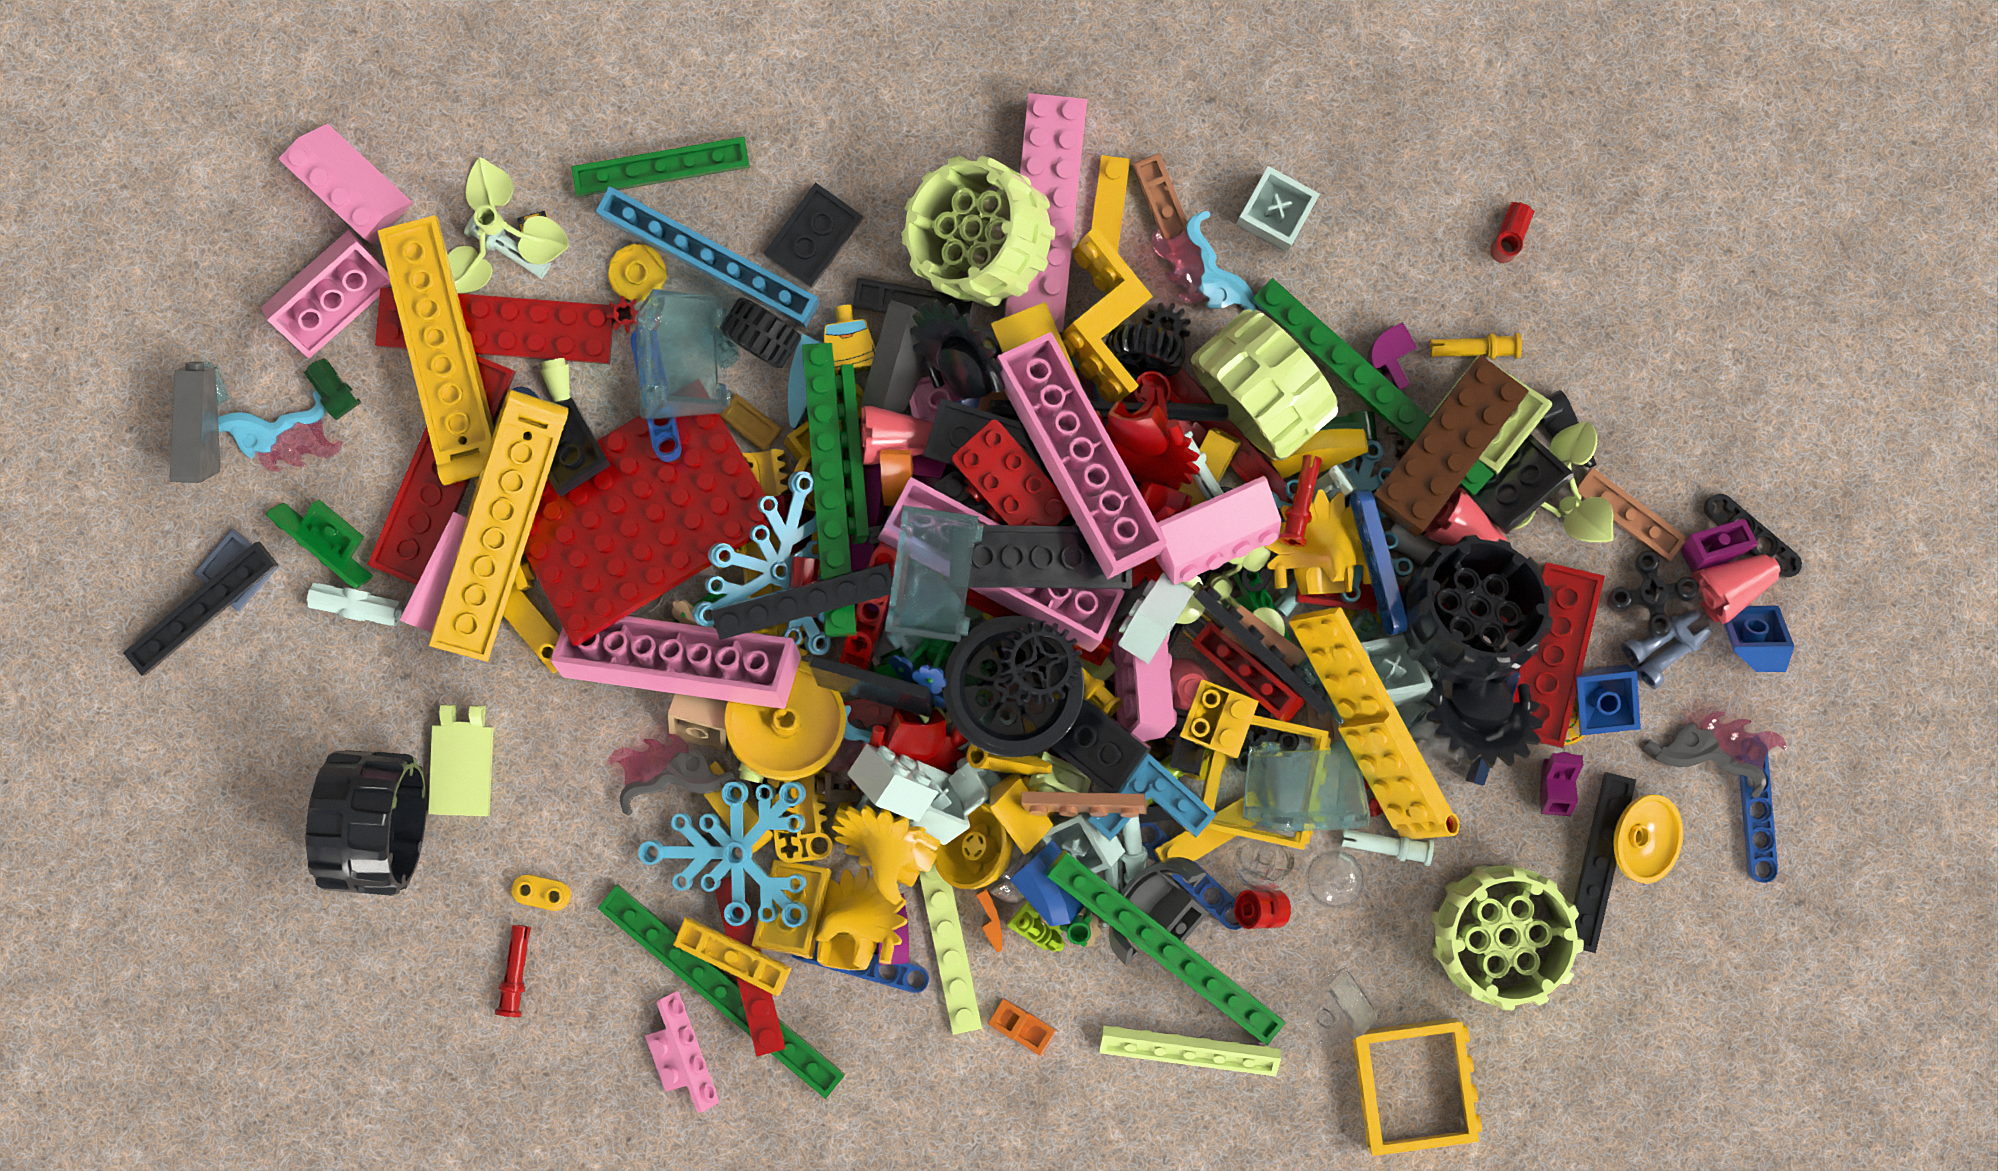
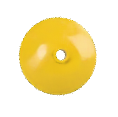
M1656 794L1642 795L1625 808L1615 828L1613 846L1617 864L1626 877L1639 883H1653L1662 879L1673 868L1679 857L1683 842V824L1678 809L1668 798Z

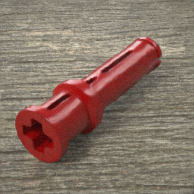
M1312 455L1303 456L1292 507L1285 511L1287 521L1284 532L1279 535V541L1286 545L1294 547H1304L1306 545L1304 535L1307 524L1312 521L1309 508L1320 465L1322 464V459L1318 456H1315L1312 467H1310Z
M512 925L504 980L499 983L498 989L501 990L499 1007L495 1009V1015L521 1017L522 1012L519 1010L521 994L525 992L526 988L522 980L531 930L530 926Z

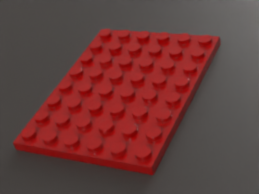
M700 380L695 381L671 396L682 446L681 454L676 460L665 462L657 457L652 446L646 413L644 412L597 440L611 466L562 497L556 493L547 477L524 552L574 646H578L711 566L712 563L709 561L708 552L714 544L725 543L736 551L752 541L749 533L753 526L764 525L769 530L772 529L767 517L759 511L757 506L758 500L766 494ZM666 414L657 415L654 419V424L656 426L666 425L669 421V416ZM666 440L661 443L659 451L669 453L674 449L675 443L671 440ZM769 499L763 503L765 510H769L772 507ZM761 528L758 529L755 533L756 538L764 534V531ZM722 550L719 553L720 560L728 555L726 550Z

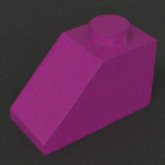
M1744 518L1691 534L1681 548V552L1693 573L1703 568L1728 563L1756 547L1758 543Z

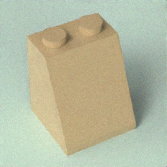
M675 693L668 712L669 737L726 752L729 743L725 729V711L728 701Z

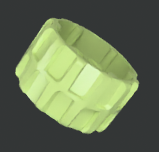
M959 155L948 159V164L934 172L928 171L921 178L923 183L919 186L914 196L907 200L904 209L907 211L905 229L901 232L902 244L907 246L910 253V267L913 272L931 281L935 290L964 302L974 301L987 307L997 306L1002 299L1009 296L1020 297L1026 293L1031 281L1039 272H1044L1049 263L1046 258L1050 242L1055 240V228L1050 225L1047 209L1050 208V203L1046 195L1030 186L1031 182L1027 177L986 156H979L977 161H971ZM992 186L999 187L997 192L993 190H988L987 188ZM988 254V258H987L986 262H984V259H985L986 255ZM960 270L966 271L969 277H964L958 273Z
M1243 310L1194 353L1191 358V365L1195 375L1215 404H1226L1229 408L1228 418L1256 448L1273 460L1279 459L1281 461L1287 459L1337 414L1338 408L1336 405L1338 401L1314 362L1279 325L1258 310Z
M1481 864L1472 868V874L1464 877L1459 882L1450 881L1444 887L1447 896L1439 912L1433 910L1430 921L1435 924L1436 943L1432 944L1431 949L1433 956L1444 967L1448 979L1456 987L1476 1000L1492 1004L1502 1010L1512 1011L1515 1009V1005L1534 1003L1540 1006L1548 1002L1547 994L1551 993L1561 983L1569 984L1574 974L1570 970L1576 954L1583 951L1584 941L1577 937L1575 920L1579 913L1576 906L1565 900L1557 889V883L1534 871L1517 865L1487 866ZM1513 881V885L1519 888L1517 893L1506 895L1501 903L1488 897V893L1485 890L1492 885ZM1531 893L1540 895L1550 911L1552 920L1544 922L1532 917L1534 914V904L1529 899ZM1473 899L1471 913L1476 921L1474 924L1470 923L1462 927L1459 935H1456L1460 917L1468 903ZM1517 900H1521L1523 911L1519 915L1514 916L1511 911L1512 904ZM1487 903H1491L1494 907L1493 914L1489 918H1483L1481 914L1482 907ZM1534 925H1539L1541 928L1540 936L1535 940H1531L1529 936L1530 929ZM1505 928H1509L1511 930L1510 940L1501 943L1499 939L1500 932ZM1475 931H1480L1482 935L1480 943L1471 946L1469 942L1470 935ZM1553 936L1550 953L1539 969L1540 958L1535 950L1537 947L1541 948L1549 944ZM1466 948L1478 954L1476 961L1478 968L1482 971L1481 976L1472 975L1469 977L1460 962L1458 952ZM1527 952L1529 955L1528 964L1524 967H1519L1517 964L1518 956ZM1497 955L1499 966L1494 970H1489L1487 968L1488 959ZM1510 968L1522 974L1525 979L1524 982L1506 988H1497L1491 984L1494 978L1497 979L1505 976Z

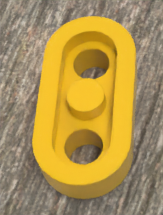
M532 874L518 877L513 882L511 888L512 896L518 903L551 911H559L565 908L570 903L572 897L571 890L566 883ZM524 884L528 885L531 889L529 895L522 893L521 889ZM552 891L559 893L560 898L558 901L551 899L550 894Z

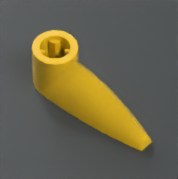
M973 744L969 746L967 751V761L970 766L978 769L1022 775L1051 774L1052 764L1034 755L1003 757L988 753Z

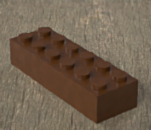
M1480 355L1464 373L1374 492L1373 496L1377 509L1414 537L1423 533L1529 390Z

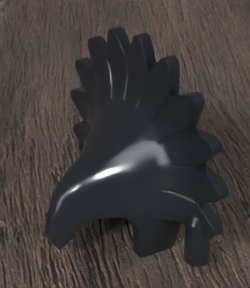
M935 300L932 303V308L927 303H923L920 306L922 314L916 312L912 315L917 326L912 327L910 332L919 341V343L913 346V349L925 357L921 367L927 370L934 388L942 387L945 384L944 377L953 394L959 398H980L987 396L992 391L1000 392L1005 389L1000 375L1002 367L993 360H996L997 356L1001 355L1002 352L991 338L985 336L984 329L972 328L970 314L967 313L960 318L954 304H949L945 310L940 301Z
M1433 678L1430 679L1433 687L1431 688V694L1427 695L1425 701L1434 707L1435 710L1428 712L1426 719L1441 724L1434 732L1436 738H1451L1448 746L1450 753L1465 749L1466 761L1470 764L1481 755L1488 768H1493L1497 757L1507 766H1512L1515 762L1514 753L1523 758H1528L1530 750L1527 744L1538 745L1541 741L1540 737L1533 730L1542 728L1544 722L1531 715L1538 710L1540 704L1532 701L1529 684L1523 683L1517 686L1519 702L1513 703L1510 690L1505 681L1500 684H1494L1490 680L1481 684L1476 690L1463 689L1462 684L1453 683L1452 698L1449 699L1444 697L1442 681L1438 682Z

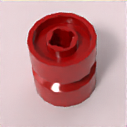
M1144 372L1134 378L1139 386L1123 398V402H1146L1150 386H1162L1165 402L1167 403L1171 394L1170 383L1159 372Z
M1244 890L1236 897L1234 903L1235 918L1239 925L1246 929L1281 928L1286 925L1291 915L1290 900L1281 890Z

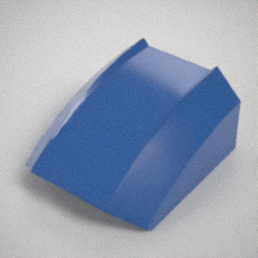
M1053 840L1038 850L1031 857V860L1018 870L1010 880L1049 926H1058L1071 923L1085 906L1044 873L1062 852Z

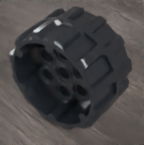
M1465 535L1454 546L1442 544L1437 547L1418 568L1400 593L1407 618V631L1403 632L1409 647L1406 652L1411 660L1420 662L1432 673L1430 677L1438 682L1447 680L1462 684L1463 689L1476 690L1481 684L1490 680L1494 684H1500L1507 680L1538 651V644L1552 629L1553 618L1549 617V601L1553 598L1550 585L1545 586L1543 579L1537 571L1538 564L1531 557L1526 558L1514 550L1510 542L1500 538L1497 541L1480 539L1477 535ZM1449 577V580L1444 585V589L1437 596H1434L1440 590V584ZM1458 582L1462 583L1466 589L1461 588ZM1441 603L1446 604L1450 610L1445 609ZM1470 609L1475 610L1478 616L1474 615ZM1499 615L1505 617L1507 622L1503 621ZM1507 635L1509 643L1501 649L1500 646L1505 641V636ZM1483 636H1486L1487 638H1489V640L1491 641V643H1488L1487 641H1485V639L1483 638Z
M337 750L328 755L326 762L319 769L309 800L305 834L309 874L313 875L315 884L318 887L327 891L389 896L399 894L400 890L408 887L418 865L426 825L427 797L424 772L422 767L417 764L415 757L409 754Z

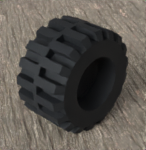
M738 298L720 326L722 333L726 337L775 368L784 367L802 339L792 326L746 298Z

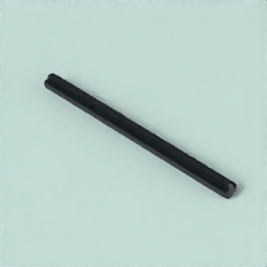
M1010 400L990 401L989 413L1005 418H1019ZM1090 401L1094 410L1100 412L1102 419H1108V413L1116 403ZM1146 402L1123 403L1127 412L1133 414ZM1166 403L1168 420L1227 421L1229 416V408L1226 404Z

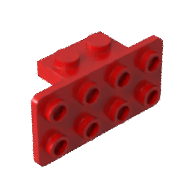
M990 420L951 457L952 462L966 477L963 480L968 485L965 489L975 502L978 503L981 500L988 508L985 511L986 515L998 524L1001 523L1002 525L1056 526L1070 513L1059 490L998 420Z

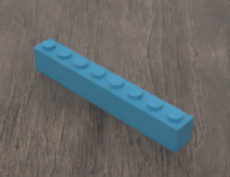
M610 186L595 211L602 220L806 329L820 305L817 296Z

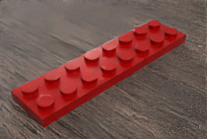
M380 287L375 346L407 349L392 288ZM457 293L466 330L471 335L475 354L543 360L565 358V361L610 365L614 319L609 320L606 318V315L613 314V309L610 305Z
M476 355L494 425L516 371ZM427 425L367 564L414 585L418 584L453 512H457L470 482V479L445 486L442 484L438 475ZM467 438L463 440V445L467 443Z

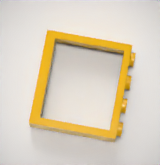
M1254 715L1251 721L1253 725L1314 738L1293 837L1213 819L1205 828L1304 850L1305 844H1309L1310 838L1313 835V826H1309L1311 815H1316L1319 807V797L1316 796L1318 785H1322L1325 778L1326 768L1322 767L1324 755L1328 756L1331 749V738H1328L1329 731ZM1214 750L1210 752L1200 799L1212 811L1215 808L1226 756Z
M1449 1018L1351 1032L1367 1148L1372 1156L1479 1142L1478 1132H1482V1122L1480 1115L1475 1114L1474 1102H1478V1093L1475 1084H1471L1470 1073L1474 1072V1065L1471 1054H1467L1466 1043L1470 1041L1467 1025H1463V1022L1458 1018ZM1452 1032L1466 1131L1382 1142L1369 1043Z

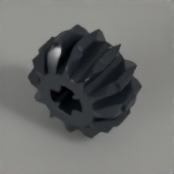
M1162 302L1158 303V312L1153 308H1149L1147 313L1150 318H1143L1141 322L1143 325L1151 324L1154 327H1161L1162 321H1164V324L1169 321L1172 324L1170 330L1174 335H1178L1182 341H1184L1182 337H1189L1191 333L1188 329L1182 328L1191 323L1190 319H1180L1184 315L1185 310L1182 308L1177 313L1173 312L1175 303H1170L1168 310H1165Z

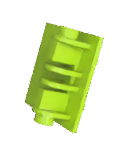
M1028 900L1006 924L1007 927L1045 951L1049 949L1052 952H1060L1065 946L1063 937L1060 935L1062 932L1060 925L1049 926L1043 923L1041 916L1038 915Z

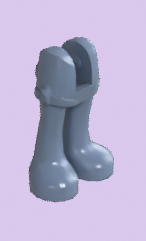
M1696 609L1680 616L1672 617V629L1666 637L1656 638L1651 635L1640 642L1635 639H1628L1621 644L1622 651L1627 659L1631 656L1634 657L1629 662L1633 666H1637L1656 649L1671 639H1676L1677 643L1636 669L1641 679L1652 689H1656L1663 684L1664 676L1662 672L1669 665L1690 651L1695 652L1699 650L1700 644L1712 633L1709 626H1705L1693 634L1687 628V626L1700 617Z

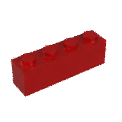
M1209 621L1191 644L1253 698L1259 701L1276 718L1289 722L1306 700L1269 666L1222 633L1223 627L1220 624Z

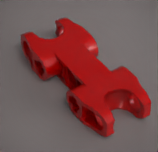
M880 541L879 546H877L871 556L868 567L889 561L893 579L896 583L903 565L905 553H899L897 548L887 546L884 542ZM892 594L858 603L855 613L856 635L847 637L839 663L845 664L848 661V664L856 665L864 670L867 669L868 664L873 660ZM867 603L875 604L879 611H871L867 607Z

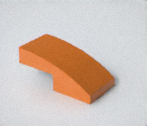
M881 449L880 464L884 506H895L909 478L913 476L911 450Z
M986 887L979 891L976 896L990 917L989 921L982 924V929L998 953L1002 951V927L997 907Z
M1005 998L1002 999L988 1023L1005 1036L1018 1041L1039 1056L1043 1055L1057 1029Z

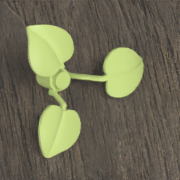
M481 157L477 159L470 171L465 192L469 206L475 211L474 221L480 227L477 231L480 252L478 254L470 246H459L448 254L456 290L460 294L472 293L481 289L491 278L492 266L487 260L482 259L486 254V234L496 235L502 229H506L515 236L520 237L521 239L518 243L520 255L525 261L536 265L551 262L566 251L569 246L568 237L564 230L547 217L534 216L528 218L524 222L523 232L504 222L502 216L496 211L495 206H504L510 201L514 191L512 179L504 170Z
M1580 422L1563 429L1553 438L1550 452L1562 463L1566 462L1565 465L1570 470L1572 463L1576 465L1587 463L1594 455L1597 447V433L1594 426L1590 422ZM1574 478L1569 481L1573 496L1563 498L1559 508H1555L1546 502L1541 505V507L1555 513L1557 517L1563 516V527L1570 537L1586 542L1613 541L1614 514L1611 504L1601 497H1590L1581 501V495L1578 493ZM1535 511L1532 512L1521 523H1519L1514 529H1519L1527 525L1534 517Z
M1263 545L1250 551L1244 557H1236L1228 561L1229 563L1237 564V566L1228 571H1223L1222 575L1219 573L1210 574L1204 587L1206 588L1210 584L1222 595L1220 600L1225 599L1238 609L1240 605L1230 596L1233 586L1228 577L1239 572L1242 567L1252 572L1260 570L1267 563L1271 551L1267 550ZM1196 576L1190 581H1183L1181 583L1191 589L1198 581L1202 584V581ZM1192 595L1176 623L1188 624L1196 621L1204 612L1205 607ZM1260 607L1253 611L1255 616L1284 636L1285 626L1278 612L1267 607Z

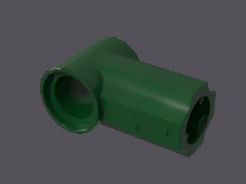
M323 358L315 361L307 367L304 374L322 397L320 401L326 411L335 420L340 419L361 404L360 399L356 400L351 393L353 389L346 382L342 381L327 359Z
M1360 411L1349 413L1348 416L1334 417L1320 429H1364L1367 441H1377L1374 411Z

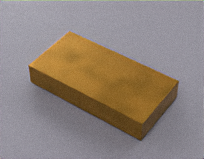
M735 393L720 413L722 419L762 451H767L783 430L737 393Z

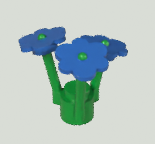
M935 632L932 639L925 638L921 646L908 659L894 655L888 658V663L894 668L893 670L897 675L901 676L905 681L912 683L914 680L919 683L918 685L928 687L934 706L946 708L943 692L941 691L948 682L943 676L948 658L956 643L947 633ZM924 651H927L928 659L934 662L933 666L922 665L919 670L914 671L912 663Z

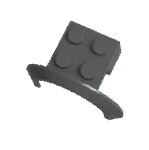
M1171 857L1158 861L1139 872L1127 883L1121 894L1184 942L1209 912L1165 874L1180 875L1192 886L1196 887L1207 873L1188 858ZM1109 924L1110 946L1122 963L1128 966L1139 952L1123 934Z

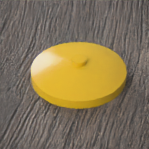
M801 663L798 665L785 709L728 701L726 706L725 729L732 751L751 771L770 779L795 780L819 771L836 755L845 735L846 712L840 693L818 686L810 666Z

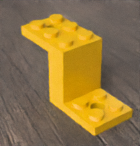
M1095 227L1073 248L1072 252L1078 265L1087 269L1092 275L1096 287L1103 292L1105 291L1107 295L1075 320L1060 336L1068 355L1077 361L1081 373L1095 383L1102 399L1106 402H1118L1134 391L1139 385L1108 349L1102 339L1133 315L1153 296L1098 228Z

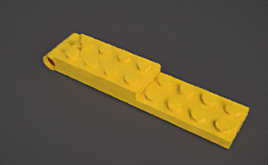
M433 215L378 230L439 478L445 486L479 477L494 433V426L471 335L466 330L439 219ZM467 438V443L463 445V440Z
M509 389L503 409L500 411L465 520L464 533L429 638V646L488 662L568 416L567 407ZM525 432L530 434L527 439L523 438Z
M1336 607L1294 615L1289 620V624L1339 712L1343 722L1338 727V730L1392 828L1398 830L1400 837L1405 836L1409 839L1457 835L1460 827L1458 817L1450 809L1342 608Z

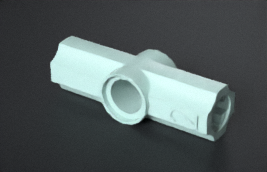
M313 583L307 595V607L337 613L340 617L365 622V620H369L375 623L397 626L402 611L401 601L374 596L370 592L347 587L341 589L322 583Z

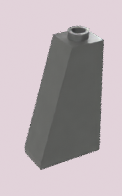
M893 300L890 301L860 404L861 408L871 405L901 414L904 413L925 371L921 367L925 357L913 349V346L919 343V341L910 332L912 327L917 326L912 315L919 311L914 307Z
M193 361L186 362L185 366L175 370L169 478L170 482L201 483L220 472L215 367H204V362Z

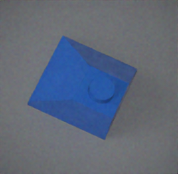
M1747 606L1733 619L1724 624L1733 651L1756 672L1787 671L1795 646L1779 606Z
M1628 664L1597 667L1575 676L1579 732L1581 736L1641 729L1638 679L1635 669Z

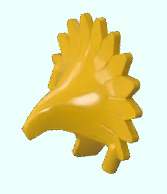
M1322 489L1317 490L1313 503L1311 502L1309 508L1312 521L1306 527L1304 535L1306 545L1304 547L1289 546L1280 542L1279 539H1276L1275 542L1268 546H1264L1267 550L1278 554L1267 564L1268 569L1274 570L1275 589L1287 588L1286 569H1294L1295 579L1301 595L1352 592L1354 568L1356 565H1362L1363 584H1372L1351 505L1345 508V499L1342 492L1336 493L1329 502L1325 492ZM1283 505L1280 508L1285 522H1281L1280 534L1284 532L1287 521L1285 517V511L1289 508L1287 505Z
M864 805L861 812L853 807H848L846 814L839 812L836 816L839 822H834L832 829L838 832L835 840L847 845L844 852L848 855L860 856L859 864L861 866H872L873 877L878 890L893 904H898L902 900L896 882L912 887L921 870L928 872L931 869L937 856L931 850L936 851L941 842L939 839L926 833V829L922 826L909 827V819L907 817L900 816L894 819L889 810L883 808L878 814L868 805Z
M863 866L855 878L851 871L844 869L840 884L831 878L829 879L811 958H803H813L817 940L819 941L817 961L821 965L845 970H865L873 957L877 943H882L879 962L891 964L894 945L902 943V939L893 930L907 924V919L896 913L906 904V900L902 898L898 904L890 902L878 890L874 877L870 878L867 867Z

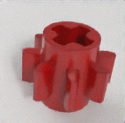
M621 296V303L617 305L609 303L613 309V314L606 315V318L616 320L613 326L615 331L622 326L625 327V331L628 334L630 332L629 326L633 324L637 327L641 326L636 318L644 313L643 310L634 309L637 303L636 299L627 303L624 297ZM628 308L631 309L630 315L632 319L619 321L620 315L618 311L620 309L626 311Z

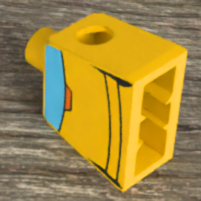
M852 305L835 307L837 323L824 325V343H832L835 375L838 374L841 365L853 364L854 372L871 369L876 349L866 320H854Z

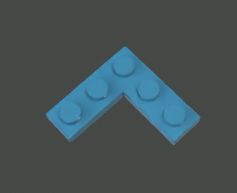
M1149 753L1121 792V794H1144L1146 801L1151 798L1195 838L1217 815ZM1108 813L1107 817L1091 816L1087 822L1110 842L1131 818L1122 817L1120 813Z

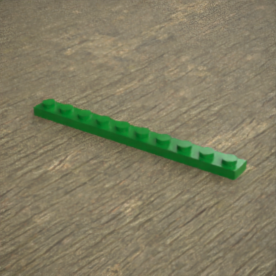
M1271 278L1253 297L1251 301L1279 325L1387 423L1399 431L1409 442L1412 443L1431 417L1274 278ZM1477 460L1458 486L1471 497H1474L1494 473Z
M832 343L802 344L821 579L851 572ZM854 604L823 612L825 638L856 635Z
M1065 849L1062 850L1044 872L1052 881L1268 1046L1286 1024L1276 1013Z
M619 884L616 885L597 909L751 1037L738 984L717 966L674 946L673 943L677 933ZM778 1018L786 1049L772 1052L771 1054L826 1099L844 1078L845 1073Z

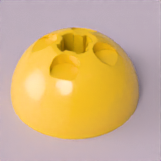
M985 802L968 814L970 828L946 845L940 843L936 851L932 850L937 855L934 864L939 875L953 887L977 889L987 886L1005 872L1012 858L1013 839L991 810L990 805Z

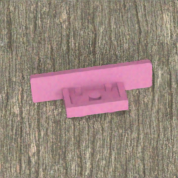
M677 991L657 1000V1005L666 1028L646 1035L645 1038L665 1092L687 1086L697 1113H701L718 1104L719 1099L684 1003Z

